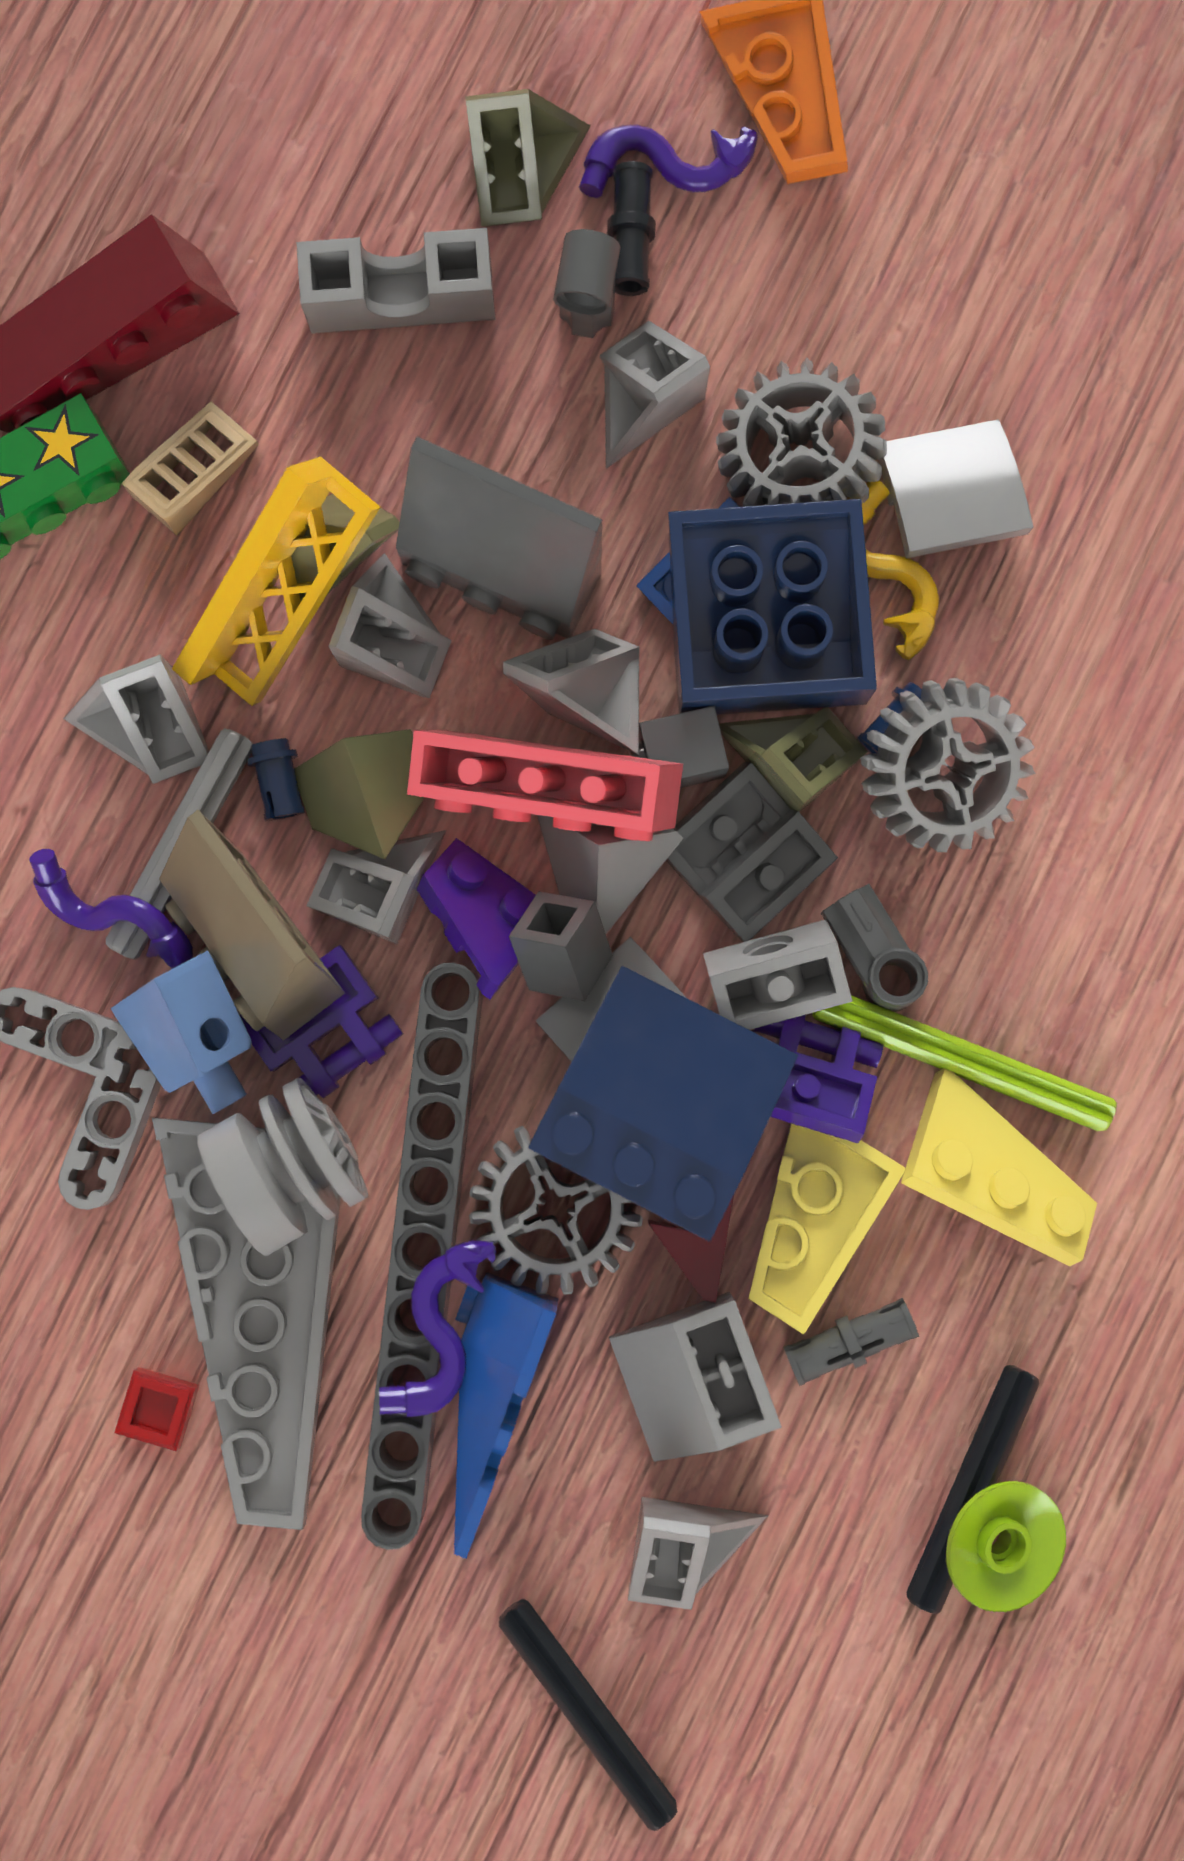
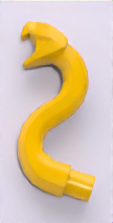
M880 480L865 483L869 488V497L864 503L862 502L863 525L875 515L874 510L890 494L887 487ZM866 549L868 577L900 581L912 592L914 602L910 612L883 619V625L898 628L902 633L905 643L904 645L896 646L895 650L903 659L910 660L926 646L934 630L935 617L939 609L937 586L930 573L918 562L905 556L871 553Z

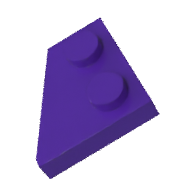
M456 838L423 874L416 889L430 912L441 920L444 934L455 952L466 951L481 975L476 985L482 995L490 1000L519 965L509 935L536 894Z

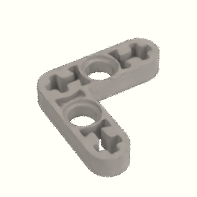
M17 987L1 990V1042L96 1076L60 1169L58 1184L60 1193L66 1202L76 1208L89 1210L106 1206L115 1200L122 1190L161 1084L149 1068V1070H137L130 1084V1088L143 1089L140 1100L128 1092L109 1090L111 1080L116 1083H125L128 1077L130 1064L122 1060L125 1049H137L119 1021L34 990ZM24 999L26 1001L24 1011L29 1015L51 1020L52 1008L57 1010V1014L50 1021L46 1032L34 1027L18 1026L13 1033L11 1032L13 1021L4 1017L5 1010L8 1006L19 1007ZM81 1019L87 1022L93 1029L94 1041L88 1052L76 1057L64 1049L61 1037L66 1025L74 1020ZM45 1034V1046L39 1044V1040ZM111 1101H118L125 1105L131 1117L130 1127L125 1134L118 1138H110L103 1134L97 1121L101 1108ZM88 1141L102 1148L119 1149L120 1153L117 1160L112 1156H104L100 1163L97 1176L106 1180L104 1190L91 1191L88 1197L84 1195L85 1184L76 1179L79 1170L91 1169L99 1151L86 1150Z

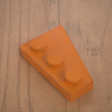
M747 0L699 11L701 23L786 183L791 184L848 172L823 0Z

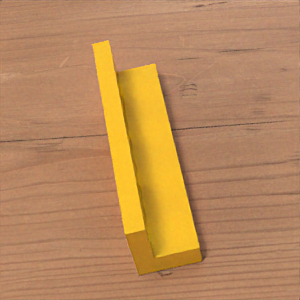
M322 457L287 467L174 663L172 670L189 685L216 675L251 706L261 702L376 516L380 506ZM329 492L355 512L343 532L327 534L322 504ZM309 528L311 536H304ZM337 542L333 550L330 551L329 543ZM313 545L319 573L313 582L297 583L291 556L297 547ZM278 578H280L281 585L274 586ZM299 593H306L301 601ZM283 595L289 622L284 630L268 632L263 603L268 596ZM249 627H251L252 633L246 634ZM277 641L272 649L271 642ZM254 643L260 670L254 680L230 661L239 644Z

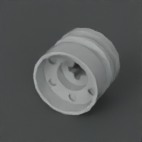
M296 1078L282 1086L283 1095L292 1116L273 1095H267L259 1100L260 1112L266 1131L260 1133L241 1113H236L197 1136L198 1149L214 1188L241 1232L254 1248L264 1256L270 1255L308 1232L305 1214L300 1203L305 1199L320 1215L329 1220L340 1214L338 1202L331 1185L350 1207L368 1197L367 1187L359 1170L358 1156L346 1131L331 1108L320 1101L301 1078Z

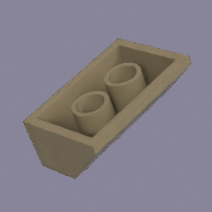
M199 809L188 816L159 878L173 898L165 907L187 935L196 930L206 944V947L199 952V955L208 951L223 982L230 978L241 993L240 996L233 1000V1003L248 1024L255 1031H259L265 1026L284 1041L345 994V992L243 853Z

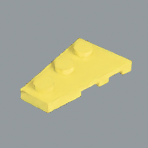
M945 1068L936 1072L901 1183L1068 1266L1082 1261L1097 1202L954 1072Z
M791 1123L748 1299L804 1335L904 1174L905 1167L862 1140L857 1144Z

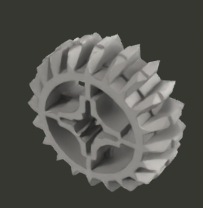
M808 358L801 365V373L790 374L787 364L781 361L777 366L778 378L770 381L766 375L757 371L756 376L753 378L757 391L755 394L744 389H737L735 401L740 410H724L722 422L728 431L719 433L716 438L718 450L725 454L718 460L720 474L731 477L727 483L728 492L731 497L745 496L743 507L847 500V497L861 499L864 503L868 499L869 488L865 482H877L880 480L882 466L876 460L887 455V441L879 437L885 431V419L881 414H872L876 408V398L872 392L858 395L860 382L855 374L837 383L838 368L833 362L823 370L821 375L814 374L813 362ZM796 407H810L800 413L786 411ZM839 419L847 426L854 440L850 454L844 464L835 458V449L828 444L834 435L833 426ZM760 429L768 433L769 442L775 447L768 456L770 465L763 473L758 470L751 460L752 446ZM809 440L812 441L813 448L808 449L806 446H804L808 443ZM794 442L799 445L794 451H791L790 443ZM802 478H813L819 481L807 486H790L796 480Z
M950 678L947 680L944 689H942L939 683L932 680L923 682L921 699L909 691L901 692L900 703L903 711L900 714L889 708L880 710L883 721L889 724L884 734L877 730L867 732V739L879 746L877 753L867 754L860 758L862 766L877 772L861 783L866 793L877 796L870 805L873 814L879 818L888 817L885 824L886 829L897 837L906 833V841L916 848H923L929 841L930 847L935 851L947 852L953 840L955 845L963 850L972 849L974 831L985 839H995L992 821L996 818L1006 823L1014 821L1012 811L1006 808L1011 799L1013 798L1017 801L1029 799L1027 792L1017 786L1019 778H1027L1036 774L1032 765L1020 761L1021 757L1035 748L1031 740L1018 736L1027 724L1021 716L1014 713L1008 714L1011 707L1009 700L1000 695L990 698L989 687L979 683H974L967 689L964 681L958 678ZM951 718H972L981 728L986 743L979 745L971 741L963 743L961 733L953 730ZM922 735V743L919 750L908 758L914 744ZM950 755L956 757L953 767L948 766L944 761ZM941 765H946L950 770L945 776L940 775ZM984 776L979 787L973 793L976 782ZM915 787L923 791L933 789L934 796L942 801L944 811L924 812L917 810L910 800L907 790Z
M520 1126L514 1130L521 1149L514 1153L506 1143L500 1140L494 1144L493 1149L505 1161L502 1167L498 1168L487 1161H482L478 1166V1171L482 1175L494 1181L491 1188L482 1185L471 1187L470 1196L477 1200L489 1201V1208L472 1212L469 1215L471 1224L477 1225L490 1222L493 1231L483 1234L476 1241L493 1242V1244L498 1242L503 1250L496 1255L495 1261L491 1262V1267L494 1270L498 1271L503 1268L510 1258L519 1264L511 1279V1282L516 1286H520L525 1281L529 1269L539 1273L536 1282V1292L539 1294H546L550 1275H560L563 1294H572L574 1281L571 1273L578 1271L582 1272L585 1283L589 1287H594L598 1284V1277L592 1264L600 1260L607 1270L612 1273L616 1272L620 1267L619 1262L608 1250L614 1244L624 1251L631 1252L635 1243L629 1236L619 1233L621 1225L640 1227L643 1218L635 1212H624V1203H632L631 1201L589 1179L575 1184H566L559 1181L552 1173L550 1167H548L544 1157L528 1149L531 1142L529 1132L524 1126ZM524 1162L534 1185L535 1199L528 1208L505 1220L503 1211L505 1188L513 1172ZM540 1175L545 1177L550 1189L554 1188L559 1197L568 1194L572 1197L584 1190L588 1191L586 1194L575 1199V1208H567V1212L572 1215L568 1219L567 1225L573 1236L568 1235L563 1223H559L554 1215L544 1218L541 1215L531 1221H526L527 1218L538 1213V1204L546 1203V1200L541 1197L546 1188ZM609 1191L611 1210L608 1223L599 1239L591 1247L587 1248L578 1227L577 1215L582 1207L593 1201L594 1198ZM537 1229L550 1230L560 1239L570 1257L552 1259L536 1255L524 1248L515 1237Z

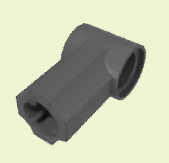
M579 229L566 233L564 237L553 300L559 306L560 318L565 320L571 327L572 335L594 338L599 330L611 326L613 321L615 278L621 246L616 239L602 232Z
M870 884L854 890L821 912V916L824 920H827L837 942L861 979L863 991L870 1003L897 1012L906 1009L924 993L928 984L926 965L917 953L910 951ZM896 965L908 974L910 989L907 995L893 996L881 987L879 972L882 967Z

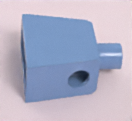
M208 951L154 978L111 1008L116 1019L163 1089L171 1093L194 1081L212 1114L247 1095L228 1061L250 1049L251 1039Z

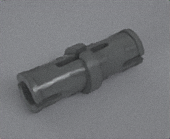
M901 1298L896 1300V1302L883 1306L881 1309L849 1320L847 1316L835 1320L837 1326L783 1348L797 1382L801 1386L823 1374L852 1363L855 1368L867 1364V1357L896 1344L918 1338L919 1333L904 1299Z

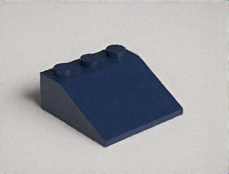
M861 499L668 512L674 656L679 714L715 706L716 714L721 715L866 705L877 690Z
M621 965L544 1114L528 1149L710 1242L744 1176L798 1055Z

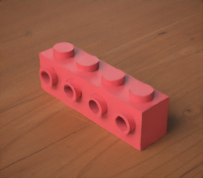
M414 730L407 795L435 799L434 808L443 811L472 813L473 805L493 808V818L531 822L532 814L553 817L552 827L589 832L591 831L592 823L614 826V837L636 841H652L653 832L675 828L683 764L450 730Z

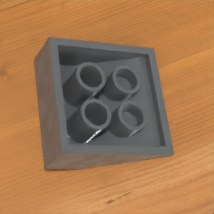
M416 437L410 451L396 549L401 563L407 566L405 573L419 583L439 589L443 582L464 592L462 599L471 606L489 614H496L499 608L521 618L519 622L521 627L541 638L553 640L555 634L570 638L601 575L602 519L420 437Z

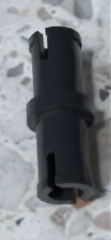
M627 161L616 165L615 171H613V179L615 180L614 214L607 220V235L616 239L621 246L615 278V293L623 296L642 295L648 291L650 286V279L648 278L649 243L655 239L656 221L650 216L653 170L649 165L639 161Z

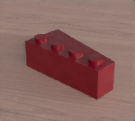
M151 214L1 324L0 430L10 433L80 393L88 400L239 315L240 313L204 252Z

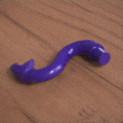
M640 125L618 126L598 136L589 149L583 163L585 171L579 189L589 197L600 198L608 178L613 176L618 160L627 151H639L646 154L664 179L676 188L689 192L715 190L726 184L731 178L739 176L748 166L756 149L758 134L754 129L741 127L740 137L729 139L722 137L715 129L711 130V139L716 159L709 165L695 167L681 161L667 140L653 129Z
M41 849L30 856L29 861L35 874L33 884L44 905L64 922L89 931L105 930L120 920L132 922L140 927L151 939L146 953L147 957L157 956L162 958L172 969L193 958V947L182 929L173 921L170 922L160 910L150 903L129 895H116L107 898L95 907L90 906L80 900L73 892L66 870L60 868L53 850Z
M471 1240L447 1249L444 1255L430 1261L416 1278L411 1293L412 1314L419 1330L438 1352L440 1368L436 1376L424 1382H406V1386L379 1387L380 1414L406 1413L407 1417H414L438 1412L452 1401L461 1388L466 1372V1353L460 1337L439 1311L438 1295L443 1285L454 1279L482 1293L484 1288L476 1277V1271L479 1263L484 1259L488 1258L490 1262L495 1261L496 1247L493 1242Z

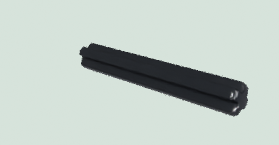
M1007 1365L1001 1373L906 1591L909 1601L926 1612L933 1614L941 1612L953 1585L947 1568L946 1546L955 1518L963 1506L975 1494L997 1483L1039 1387V1379L1035 1375L1017 1366Z
M521 1599L513 1603L499 1617V1627L647 1828L652 1831L659 1830L676 1815V1800L529 1601Z

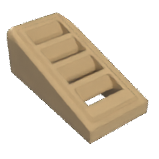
M210 402L143 460L121 484L131 497L177 536L259 444L257 440L213 402ZM212 426L233 443L226 452L222 451L205 436ZM195 445L215 460L208 468L204 467L188 453ZM179 462L196 476L189 485L172 471ZM163 480L179 493L171 501L156 489Z

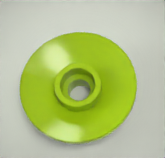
M1000 1482L975 1494L958 1513L947 1540V1568L958 1592L973 1605L991 1612L1013 1611L1033 1602L1053 1582L1064 1558L1066 1529L1062 1514L1055 1502L1046 1493L1025 1482ZM1000 1533L998 1540L992 1545L994 1539Z

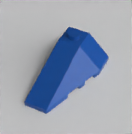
M488 1272L482 1281L484 1288L482 1293L467 1286L455 1318L456 1321L467 1325L461 1339L466 1353V1372L459 1389L454 1554L466 1559L492 1491L501 1458L504 1457L513 1434L523 1397L526 1398L556 1316L559 1298L548 1294H539L536 1290L523 1285L516 1286L510 1280Z

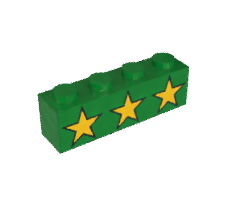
M81 393L0 438V559L10 552L12 544L32 533L36 535L44 534L56 529L65 521L66 514L86 503H101L113 497L120 490L121 483L130 474L99 417Z

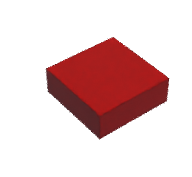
M141 1367L134 1369L114 1433L177 1451L181 1448L200 1385Z

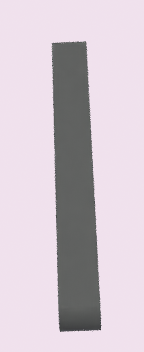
M454 962L442 963L432 968L424 977L420 992L361 1512L362 1529L367 1539L375 1546L386 1550L399 1549L412 1541L418 1533L427 1505L437 1412L414 1417H407L406 1413L380 1414L379 1387L395 1386L392 1374L394 1368L400 1365L409 1364L416 1366L422 1371L426 1380L436 1376L440 1368L438 1352L421 1331L411 1330L403 1324L400 1318V1307L403 1301L411 1299L415 1280L424 1268L411 1261L407 1254L409 1238L413 1234L420 1232L431 1234L440 1245V1256L444 1255L446 1250L455 1246L483 995L476 985L478 978L465 966ZM448 976L463 977L467 981L470 995L465 1005L454 1011L442 1009L436 1001L435 992L437 986L442 979ZM450 1038L459 1044L463 1059L455 1072L449 1075H440L431 1068L428 1054L435 1042ZM434 1102L446 1104L455 1115L454 1129L444 1139L430 1137L422 1127L421 1117L423 1111ZM424 1167L439 1169L448 1181L447 1194L440 1202L429 1203L423 1201L414 1189L416 1174ZM451 1281L443 1285L438 1295L439 1311L446 1321ZM394 1431L409 1433L418 1444V1455L407 1461L394 1459L385 1447L386 1435ZM386 1498H396L403 1501L411 1512V1520L402 1526H392L385 1523L378 1513V1503Z

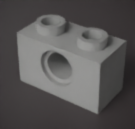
M826 919L703 953L719 1014L748 1030L853 1002L838 943Z

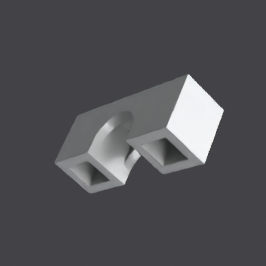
M487 228L424 232V247L413 254L399 257H384L367 252L362 246L360 237L296 242L300 304L311 333L496 320Z

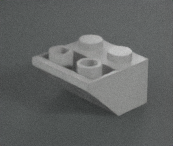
M730 1292L717 1296L716 1303L703 1301L609 1336L654 1462L720 1451L782 1428L738 1307Z

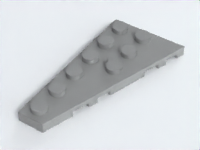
M152 1118L156 1140L160 1141L166 1170L164 1179L168 1198L172 1199L180 1240L178 1245L199 1342L202 1341L209 1376L206 1378L211 1402H215L223 1440L221 1450L237 1524L303 1530L307 1521L339 1214L326 1220L305 1199L300 1203L305 1214L308 1232L270 1255L264 1256L244 1236L227 1211L203 1164L198 1149L197 1136L218 1123ZM256 1127L260 1133L266 1131V1128ZM331 1185L340 1209L341 1197Z

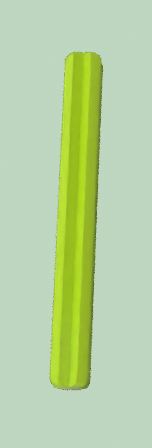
M851 995L853 1002L812 1013L815 1020L838 1029L846 1027L861 1032L860 1037L882 1043L888 1049L936 1068H945L954 1072L959 1077L1095 1131L1107 1130L1113 1121L1117 1102L1111 1097Z

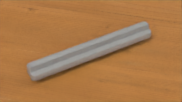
M224 728L220 731L130 896L140 898L153 905L162 913L165 912V905L171 901L172 897L159 878L187 817L199 809L214 823L247 763V759L252 754L251 745L253 743L248 738L231 729ZM120 920L112 926L106 937V945L127 958L137 959L150 938L137 925Z

